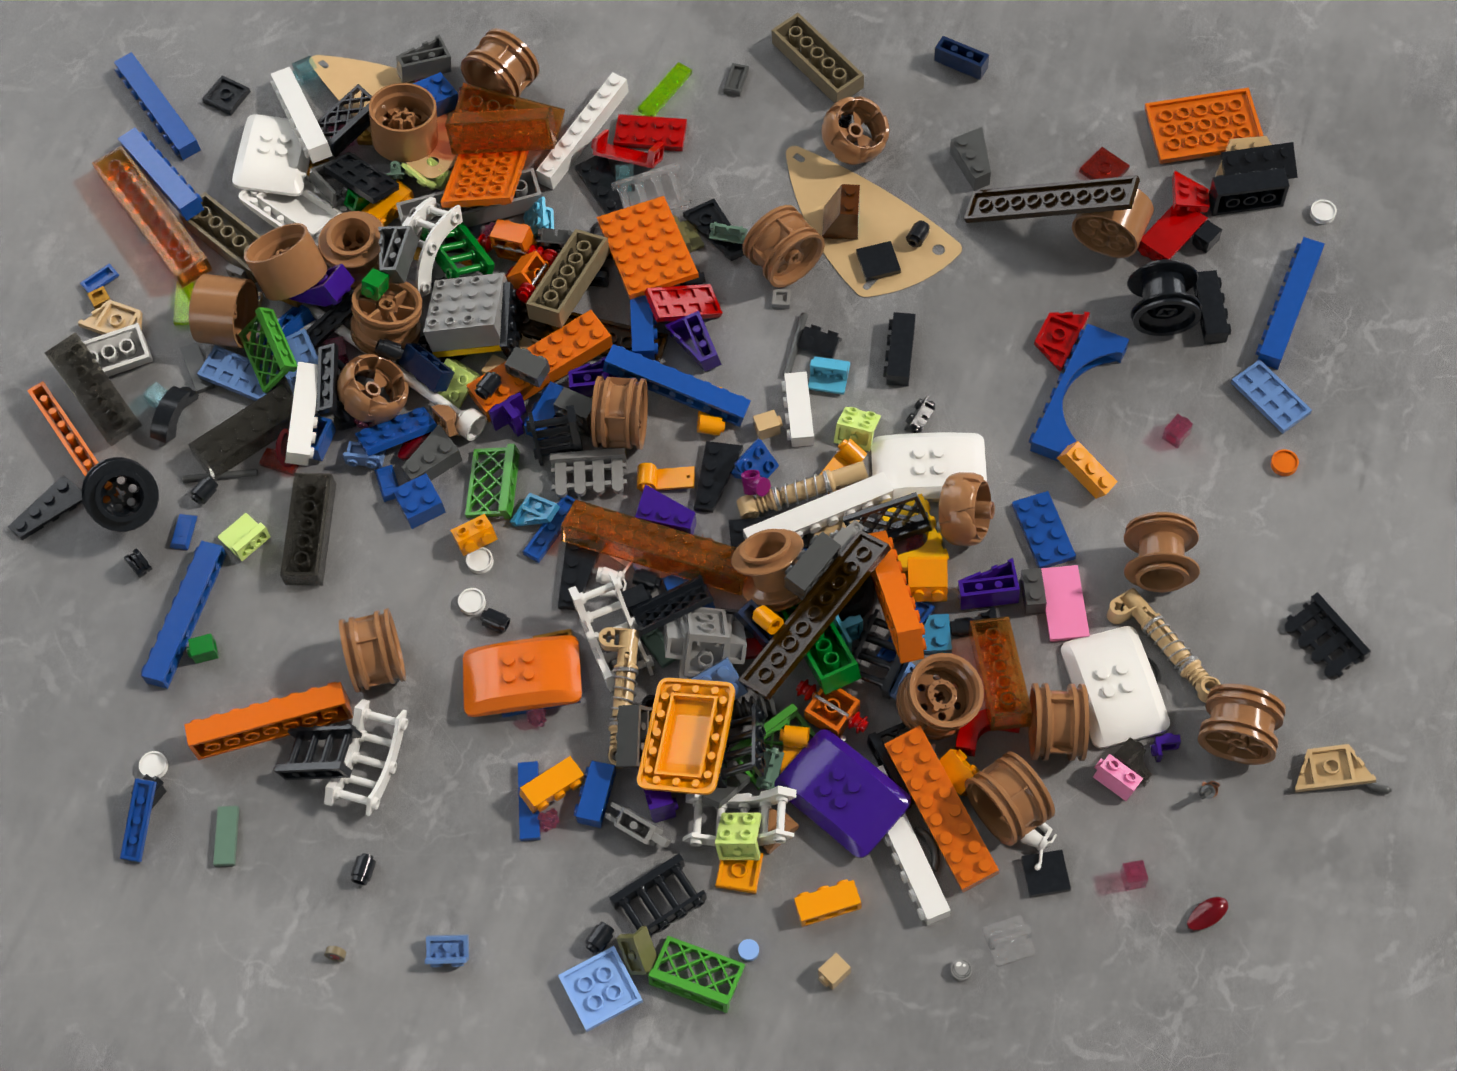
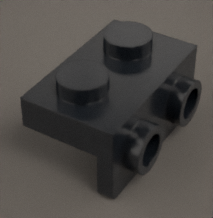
M811 324V327L805 326L798 347L834 359L839 341H842V338L838 337L839 333L828 330V333L822 332V327Z

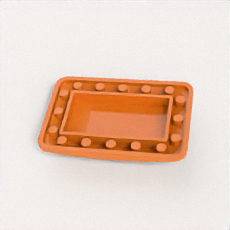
M573 635L538 637L496 643L467 650L463 655L465 713L470 717H479L577 703L582 697L578 639Z

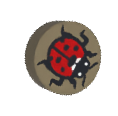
M328 946L324 956L333 961L343 962L347 953L338 946Z

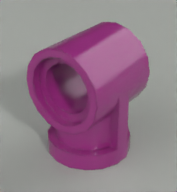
M747 470L741 474L744 494L765 496L769 492L771 483L769 479L760 477L758 470Z

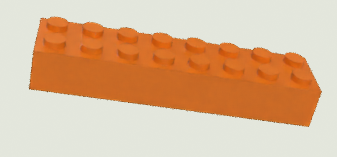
M589 310L527 348L533 355L543 356L548 360L550 371L540 387H536L508 374L505 368V361L489 371L497 373L501 377L500 380L502 382L491 398L488 397L487 400H484L475 392L476 385L484 375L466 385L469 395L483 415L487 417L488 422H490L491 419L488 411L494 405L502 403L509 396L519 392L525 401L543 390L544 387H547L550 381L556 382L567 375L568 371L582 366L611 348L613 345L612 337L594 312Z
M886 530L869 533L891 547V550L870 576L872 577L900 664L924 659L923 650H927L925 639L922 638V635H925L924 625L919 623L920 614L918 610H915L914 597L910 598V586L906 585L905 573H901L902 565L901 561H897L898 555L896 549H893L892 537L888 538Z
M331 682L320 688L313 687L305 692L291 693L283 698H272L268 702L261 704L253 703L249 707L235 708L224 714H213L209 718L202 720L194 719L190 723L184 724L188 746L197 759L201 760L289 736V728H297V726L313 727L314 725L322 727L352 719L353 715L349 697L342 683Z
M919 725L885 743L884 746L962 892L964 893L1000 874L996 863L921 726Z

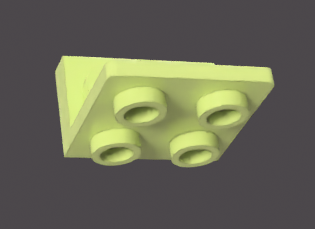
M433 157L426 159L427 164L430 166H435L439 163ZM401 164V167L405 169L404 172L408 176L417 178L416 182L423 187L427 186L432 190L436 188L442 191L451 175V171L448 169L436 178H426L410 165Z
M446 358L444 364L455 373L447 391L438 392V394L460 408L468 394L466 385L482 375L456 359Z
M845 407L836 424L833 443L840 444L842 440L851 438L863 450L870 452L874 431L881 415L872 411L858 410L855 407Z
M247 513L243 514L218 536V539L241 561H244L271 538L267 528L261 522L258 524Z
M760 812L721 814L715 840L719 860H760L761 853L757 842L762 818Z

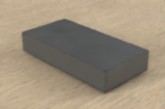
M732 63L723 89L724 94L741 95L749 72V66Z

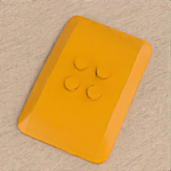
M664 678L658 683L637 775V783L642 789L698 795L713 793L717 786L735 699V688L731 683L682 678Z

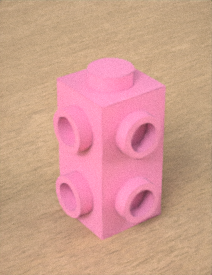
M1111 754L1105 760L1101 758L1094 767L1097 771L1093 778L1125 801L1130 798L1143 780L1141 776Z

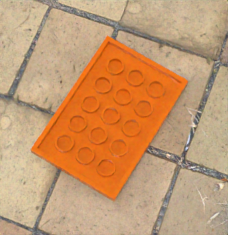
M1249 87L1145 103L1144 106L1160 164L1221 155V152L1226 151L1230 139L1264 136Z
M530 141L462 144L441 199L442 208L452 209L457 205H460V207L511 204L530 149Z
M664 196L596 217L603 237L608 238L611 256L630 300L645 295L646 288L670 287L699 278L696 266Z

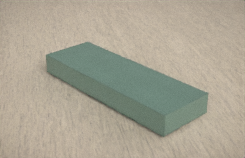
M238 806L218 807L213 862L215 867L235 866L239 821Z

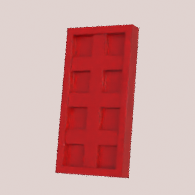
M618 114L613 143L621 147L650 149L659 141L665 143L664 150L683 151L687 119Z
M711 284L646 288L644 292L656 322L676 321L696 311L700 312L702 319L719 318L723 314Z

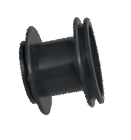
M1163 259L1147 263L1134 271L1128 278L1127 287L1133 294L1143 298L1131 310V319L1134 327L1144 334L1153 336L1179 334L1194 327L1201 319L1202 304L1196 297L1186 294V292L1197 283V270L1184 262Z
M113 457L97 463L90 469L83 481L81 496L87 513L97 524L111 531L127 532L143 526L153 516L159 501V490L153 475L144 466L132 459ZM124 477V483H117V478ZM111 482L112 487L106 490L104 488L105 484ZM135 484L136 490L130 492L128 489L129 485ZM115 487H117L121 491H124V493H122L123 500H121L118 496H114V494L117 493ZM106 495L110 496V502L108 503L103 502V497ZM129 498H134L135 503L133 505L127 504ZM116 504L122 505V509L120 511L114 510V506Z

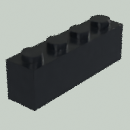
M1217 270L1197 272L1198 281L1193 286L1195 297L1202 304L1200 325L1204 344L1227 342L1228 335H1231V325L1227 324L1228 310L1224 308L1225 296L1220 290L1222 286L1221 277H1218Z
M894 312L893 319H889L888 330L892 331L891 335L887 336V346H890V350H886L885 361L888 362V366H884L883 377H887L886 385L909 386L916 314Z

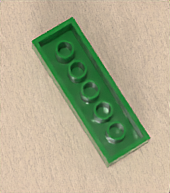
M800 603L778 611L784 623ZM832 622L804 656L806 663L825 695L861 679L858 663Z

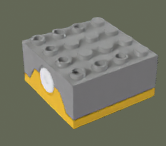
M505 273L435 280L423 331L435 357L502 351L500 348L503 283L508 282Z

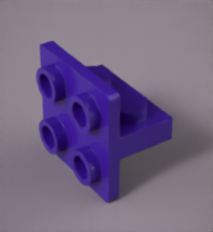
M520 392L509 396L507 400L494 405L488 411L495 431L508 424L517 437L524 434L522 428L524 423L520 417L527 412L523 396Z

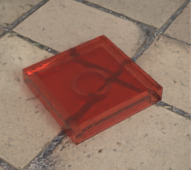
M1101 147L1080 168L1079 172L1090 180L1122 177L1129 170L1130 165L1104 147Z

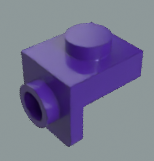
M1166 733L1155 737L1153 744H1151V754L1155 756L1156 762H1161L1163 757L1162 751L1179 749L1181 744L1180 734Z

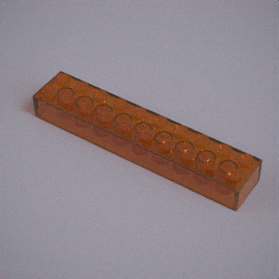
M122 145L92 162L99 178L181 288L197 280L201 275L213 270L205 254Z
M575 499L561 524V541L688 580L701 575L705 585L742 596V589L749 577L737 572L733 568L731 558L736 547Z

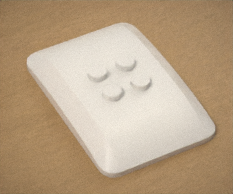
M253 114L247 118L232 178L234 187L288 196H299L303 193L310 157L306 158L303 148H301L298 138L287 118Z
M306 176L303 193L299 196L242 190L239 193L241 203L275 228L292 223L304 224L317 247L319 234L324 225L335 216L351 211L344 204L332 208L330 201L312 182H309V176Z
M956 432L908 433L877 436L872 441V476L881 472L885 473L894 490L893 499L891 500L916 492L917 495L922 494L924 500H928V502H939L940 493L947 477L958 472L980 474L987 482L984 439L979 434Z
M1123 626L1063 643L1061 655L1071 684H1075L1076 688L1079 684H1085L1087 688L1089 735L1095 747L1104 749L1162 734L1169 729L1170 719L1136 629L1131 626Z

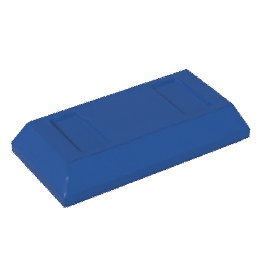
M109 263L80 282V284L89 293L97 288L106 286L118 278L119 274Z
M393 465L374 470L384 502L396 499L392 490L399 487Z
M179 514L170 548L189 549L198 516Z

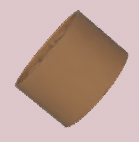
M396 83L381 88L372 96L369 103L372 144L381 156L391 161L413 162L423 159L433 152L438 143L437 107L434 97L428 90L411 83Z
M1137 189L1132 209L1076 214L1072 223V231L1075 237L1090 250L1113 258H1126L1136 252L1154 213V207L1149 197L1140 189Z
M301 223L283 225L263 234L251 243L244 253V259L265 297L273 301L285 300L305 292L317 284L327 272L325 260L307 227Z
M212 274L201 275L193 288L189 306V325L193 339L198 343L244 348L238 334L256 316L255 310L259 307V298L255 283L251 279ZM251 331L246 335L248 342L250 341Z

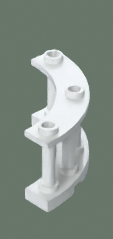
M429 197L415 208L412 216L407 217L402 226H411L416 235L419 234L422 227L431 230L425 241L419 240L417 247L422 248L418 261L413 259L411 264L412 267L417 268L416 279H406V282L412 284L419 291L421 297L432 292V269L440 245L446 236L463 222L460 205L453 207L449 211L437 208L436 198ZM435 216H441L436 224L428 222Z
M609 572L611 583L586 593H579L576 586L568 590L575 609L579 614L581 625L596 662L602 671V676L609 691L612 692L614 691L612 686H615V678L613 676L616 674L613 672L614 670L610 671L608 663H610V660L617 658L618 652L602 653L599 646V633H594L591 622H594L593 619L622 609L626 622L613 628L636 629L638 626L635 618H631L620 591L623 588L620 578H615L613 572ZM615 590L618 598L617 602L592 612H586L584 604L587 603V600ZM639 639L638 650L643 660L637 662V667L639 669L646 667L650 676L654 675L651 655H646Z
M362 699L354 708L352 725L356 726V729L362 733V737L352 738L344 762L351 770L354 764L357 763L383 770L378 781L354 776L352 773L350 778H331L325 787L324 804L332 806L336 799L339 800L340 798L365 804L366 815L370 816L374 809H378L380 799L391 774H394L397 769L396 760L403 732L408 726V719L406 718L407 710H402L396 718L372 712L369 709L370 701ZM371 719L394 725L393 738L388 739L367 733L365 730L366 722ZM368 741L390 747L386 761L360 755L361 743ZM353 783L372 788L373 790L366 797L344 791L343 788L345 784Z
M778 785L772 789L761 791L759 796L752 797L751 793L736 794L721 808H715L717 810L715 836L701 834L702 808L712 806L702 803L703 795L686 794L685 803L693 804L694 807L693 832L684 836L682 841L690 843L691 846H715L720 817L727 808L739 809L740 813H748L750 808H761L762 818L760 834H758L757 838L758 846L775 843L782 844L794 837V833L784 831L786 804L788 801L796 798L795 789ZM772 805H777L776 829L768 832L769 809Z

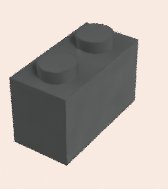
M515 347L505 363L508 374L536 387L541 386L550 371L546 358L533 355L525 348Z
M1041 568L1021 570L1020 583L1025 615L1045 613L1047 602Z

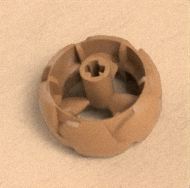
M849 96L837 101L825 114L821 129L822 139L826 148L835 154L836 159L851 165L868 163L875 159L884 150L890 131L887 117L882 114L880 107L870 99L861 96L855 98ZM841 115H853L854 123H851L847 128L839 126L838 120ZM863 123L869 128L872 139L863 135L861 127Z
M363 354L353 358L345 365L338 376L337 397L339 401L343 403L347 413L362 422H374L376 425L388 422L400 413L408 399L409 386L404 380V374L401 369L391 360L378 357L375 354ZM354 376L372 378L374 382H367L364 386L356 381ZM380 388H385L387 395L390 397V403L379 395L381 392Z
M958 472L951 474L947 477L940 493L939 525L941 533L953 545H977L984 540L989 529L990 519H993L995 514L994 502H991L989 485L984 480V477L977 473Z

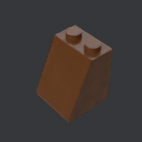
M842 184L824 206L823 238L858 239L860 185Z

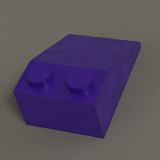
M339 264L328 268L324 277L313 287L289 299L319 306L337 305L342 301L341 297L351 290L350 286L355 280L344 265Z

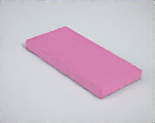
M1078 565L1041 568L1047 602L1045 615L1050 642L1089 637Z

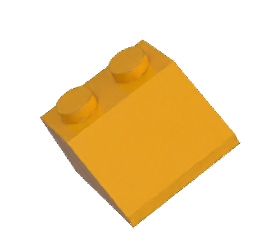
M947 556L908 557L907 585L910 586L911 590L910 598L914 597L915 602L947 601Z

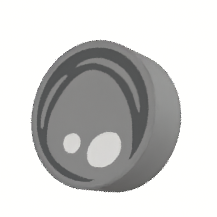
M965 959L954 961L951 966L952 977L960 982L968 980L972 974L971 964Z

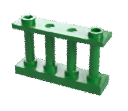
M462 222L456 226L446 238L453 237L457 242L440 245L435 257V261L446 274L447 279L459 278L460 275L477 271L481 272L482 275L493 274L495 263L466 225ZM422 227L420 240H426L430 233L428 229ZM460 248L466 252L451 257L446 253L447 251ZM471 260L475 265L457 268L454 263Z

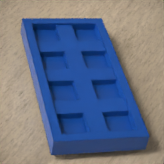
M425 407L415 408L406 414L397 415L388 422L364 428L355 433L366 454L371 456L432 432L437 425Z
M1048 491L1012 502L1013 510L1038 568H1048L1076 559V554Z

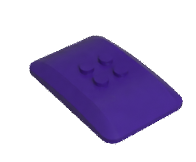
M828 729L818 731L808 742L807 747H804L775 780V787L779 785L795 789L796 798L789 802L857 858H864L869 855L911 805V798L906 791Z

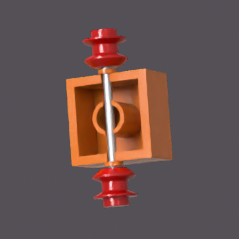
M497 219L491 234L487 238L485 234H481L477 238V241L485 249L486 253L495 249L499 258L517 262L521 256L533 251H537L540 256L544 252L543 247L537 246L530 226L514 223L509 220Z
M546 249L541 256L537 251H533L520 257L506 277L508 282H511L513 287L517 289L516 295L519 300L527 303L558 256L556 251Z
M809 679L799 682L796 687V691H798L797 696L804 695V701L812 699L804 710L806 721L820 730H830L839 738L847 727L849 729L855 727L857 734L860 731L864 732L869 725L868 717H860L859 699L841 688L825 695L821 688L816 692V684L809 685Z

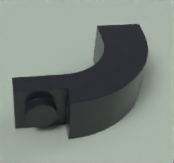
M171 387L164 394L155 410L151 423L150 438L164 443L175 438L177 423L182 411L187 405L198 399L199 392L192 390L190 387Z

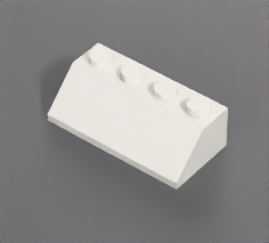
M138 323L67 347L78 379L83 385L153 362L148 344Z

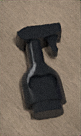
M990 607L989 611L981 613L982 618H989L986 620L977 621L971 617H964L950 621L951 634L958 637L975 633L979 628L986 627L996 631L998 619L995 607Z

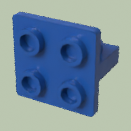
M757 439L735 462V468L731 473L734 478L742 479L741 474L744 471L758 470L760 477L768 479L779 467V464L762 440Z

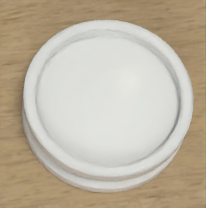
M1318 200L1311 206L1310 217L1318 224H1329L1335 219L1337 213L1336 206L1331 201Z
M482 547L467 554L466 563L471 572L484 574L492 568L494 559L490 550Z
M468 588L459 595L458 604L464 614L473 616L484 610L486 599L483 592L479 589Z
M158 751L146 753L139 761V770L142 775L145 776L147 774L152 778L154 776L158 778L163 777L169 766L166 757Z

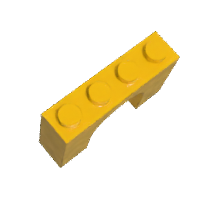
M918 494V497L929 515L932 531L925 533L927 541L922 547L898 555L897 561H901V573H905L906 579L908 576V557L947 556V560H949L948 551L946 548L943 549L941 544L943 543L941 533L935 529L937 526L934 516H930L929 502L924 500L922 494ZM915 500L907 502L905 505L913 506ZM892 507L887 511L895 512L897 508ZM901 510L899 514L907 515L909 511ZM883 516L881 520L888 522L891 517Z

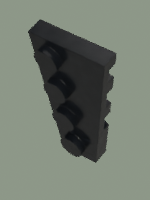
M594 156L575 165L576 172L605 214L623 209L608 158Z
M711 199L683 212V217L730 261L744 256L743 244L709 239L711 223L717 222L727 226L731 225L715 199Z
M706 441L694 511L714 512L723 489L728 483L733 468H735L734 464L743 451V445Z
M63 475L17 517L8 528L21 540L26 539L44 528V525L48 522H54L59 519L61 514L68 510L69 512L74 510L76 505L83 502L81 489Z
M566 538L558 601L559 609L576 610L568 589L576 586L579 593H585L588 581L593 574L594 566L599 559L600 551L605 544V539Z

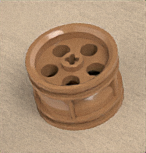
M783 205L769 211L753 225L745 237L742 249L744 255L752 264L763 268L764 277L774 287L781 288L795 283L816 265L824 251L825 240L816 229L812 228L804 220V217L794 206Z

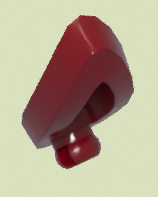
M285 428L277 438L275 451L280 465L289 468L294 464L285 463L289 430Z
M431 432L404 442L398 452L400 460L407 461Z
M1212 897L1200 903L1187 921L1188 929L1202 930L1216 924L1228 910L1227 900L1222 897Z

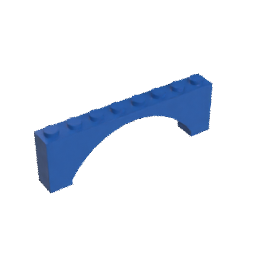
M1087 324L1085 330L1081 329L1078 336L1079 343L1078 345L1074 344L1071 351L1072 357L1071 359L1068 358L1064 365L1066 370L1064 374L1060 373L1057 383L1059 385L1057 388H1053L1050 395L1051 401L1050 403L1047 402L1043 409L1045 414L1043 418L1039 417L1036 428L1038 429L1036 433L1032 432L1028 443H1031V452L1060 462L1057 457L1068 445L1076 442L1064 418L1063 399L1071 384L1088 370L1106 363H1121L1128 348V338Z

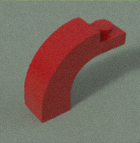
M1002 708L980 710L969 723L960 728L955 749H960L966 756L975 757L977 742L984 733L992 730L1019 733L1021 718H1017L1014 715L1002 716Z

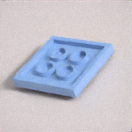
M615 946L558 975L586 1032L643 1002Z

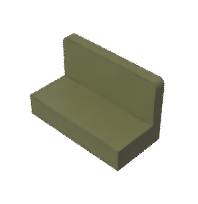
M673 216L689 253L703 248L704 243L696 228L687 220L680 222L677 216Z
M641 926L634 934H620L616 938L629 975H647L651 968L653 969L658 958L647 926Z

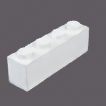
M807 371L785 373V381H781L782 392H786V397H783L784 408H788V413H785V423L790 426V429H786L787 441L791 440L792 447L814 445V433Z

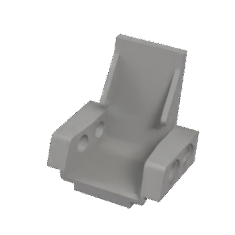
M700 607L664 625L665 658L679 659L678 678L690 679L726 657L729 658L732 664L745 665L747 643L744 626L739 621H733L734 616L726 614L725 609Z

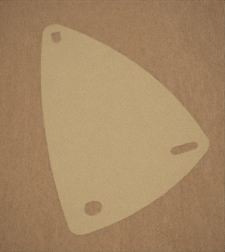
M315 55L309 60L310 65L339 101L357 84L373 96L385 86L402 83L397 73V68L382 64L324 55ZM324 60L329 67L323 68L318 62ZM409 81V82H404V83H411V84H413V83H415V81ZM359 91V92L354 96V98H360V97H361V91ZM457 91L459 108L437 117L438 143L436 148L429 156L423 159L405 163L426 178H436L450 169L456 162L461 145L472 144L461 140L460 135L466 122L476 125L479 117L483 118L484 114L481 112L484 105ZM370 101L364 102V107H365L367 104H369ZM360 102L353 103V108L360 107ZM345 104L344 107L348 109L349 104ZM476 108L478 110L468 118H462V114L470 109ZM369 126V127L367 128V130H368L370 133H371V126ZM435 157L439 160V163L435 166H430L427 164L426 159Z
M791 146L786 150L789 175L800 210L805 221L812 228L816 229L821 236L824 206L842 184L860 185L858 239L824 238L825 248L823 251L836 271L859 296H878L913 286L933 276L960 255L962 246L956 239L891 193L860 175L801 147ZM798 153L805 158V161L799 162L793 156ZM919 220L925 221L930 226L927 238L921 247L910 246L906 240L907 234L914 223ZM891 241L901 273L879 278L870 289L865 290L863 285L866 283L856 254V249ZM935 245H942L945 248V252L941 255H936L932 249Z

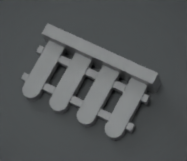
M625 448L550 453L551 473L555 474V484L552 485V491H555L559 498L566 497L567 490H574L577 496L582 497L586 494L587 488H593L596 495H602L605 492V487H612L614 493L620 494L623 492L624 486L627 485V479H623V469H627ZM604 470H611L612 480L605 481ZM593 471V482H586V472ZM567 473H574V483H567Z

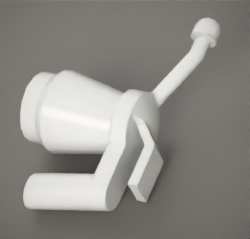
M633 554L629 555V562L623 571L618 572L607 567H598L596 582L600 584L611 583L609 572H613L615 578L619 577L621 583L624 584L623 591H625L627 582L625 581L624 574L632 564L635 556ZM615 590L604 593L600 597H616Z
M1046 823L1038 826V828L1046 833L1044 837L1033 829L1020 840L1023 844L1038 848L1039 862L1034 867L1037 871L1041 869L1043 850L1051 846L1057 836L1055 834L1052 840L1047 842L1053 829Z

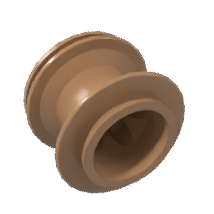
M349 211L330 219L322 228L318 238L319 251L326 260V264L330 268L343 264L355 280L350 286L353 290L362 283V280L373 268L379 270V253L381 249L378 227H384L378 218L362 211Z
M1154 512L1138 516L1127 524L1123 536L1124 543L1129 549L1139 553V556L1129 561L1124 568V575L1129 582L1147 591L1171 592L1189 585L1198 578L1200 574L1199 565L1190 557L1185 556V552L1192 549L1199 541L1196 524L1191 519L1177 513Z
M766 529L749 536L736 548L731 561L733 568L737 572L748 575L742 587V594L747 602L752 599L758 606L766 605L774 612L790 608L802 601L784 587V577L786 576L784 573L791 564L794 566L798 560L796 559L804 547L803 539L798 533L786 529Z

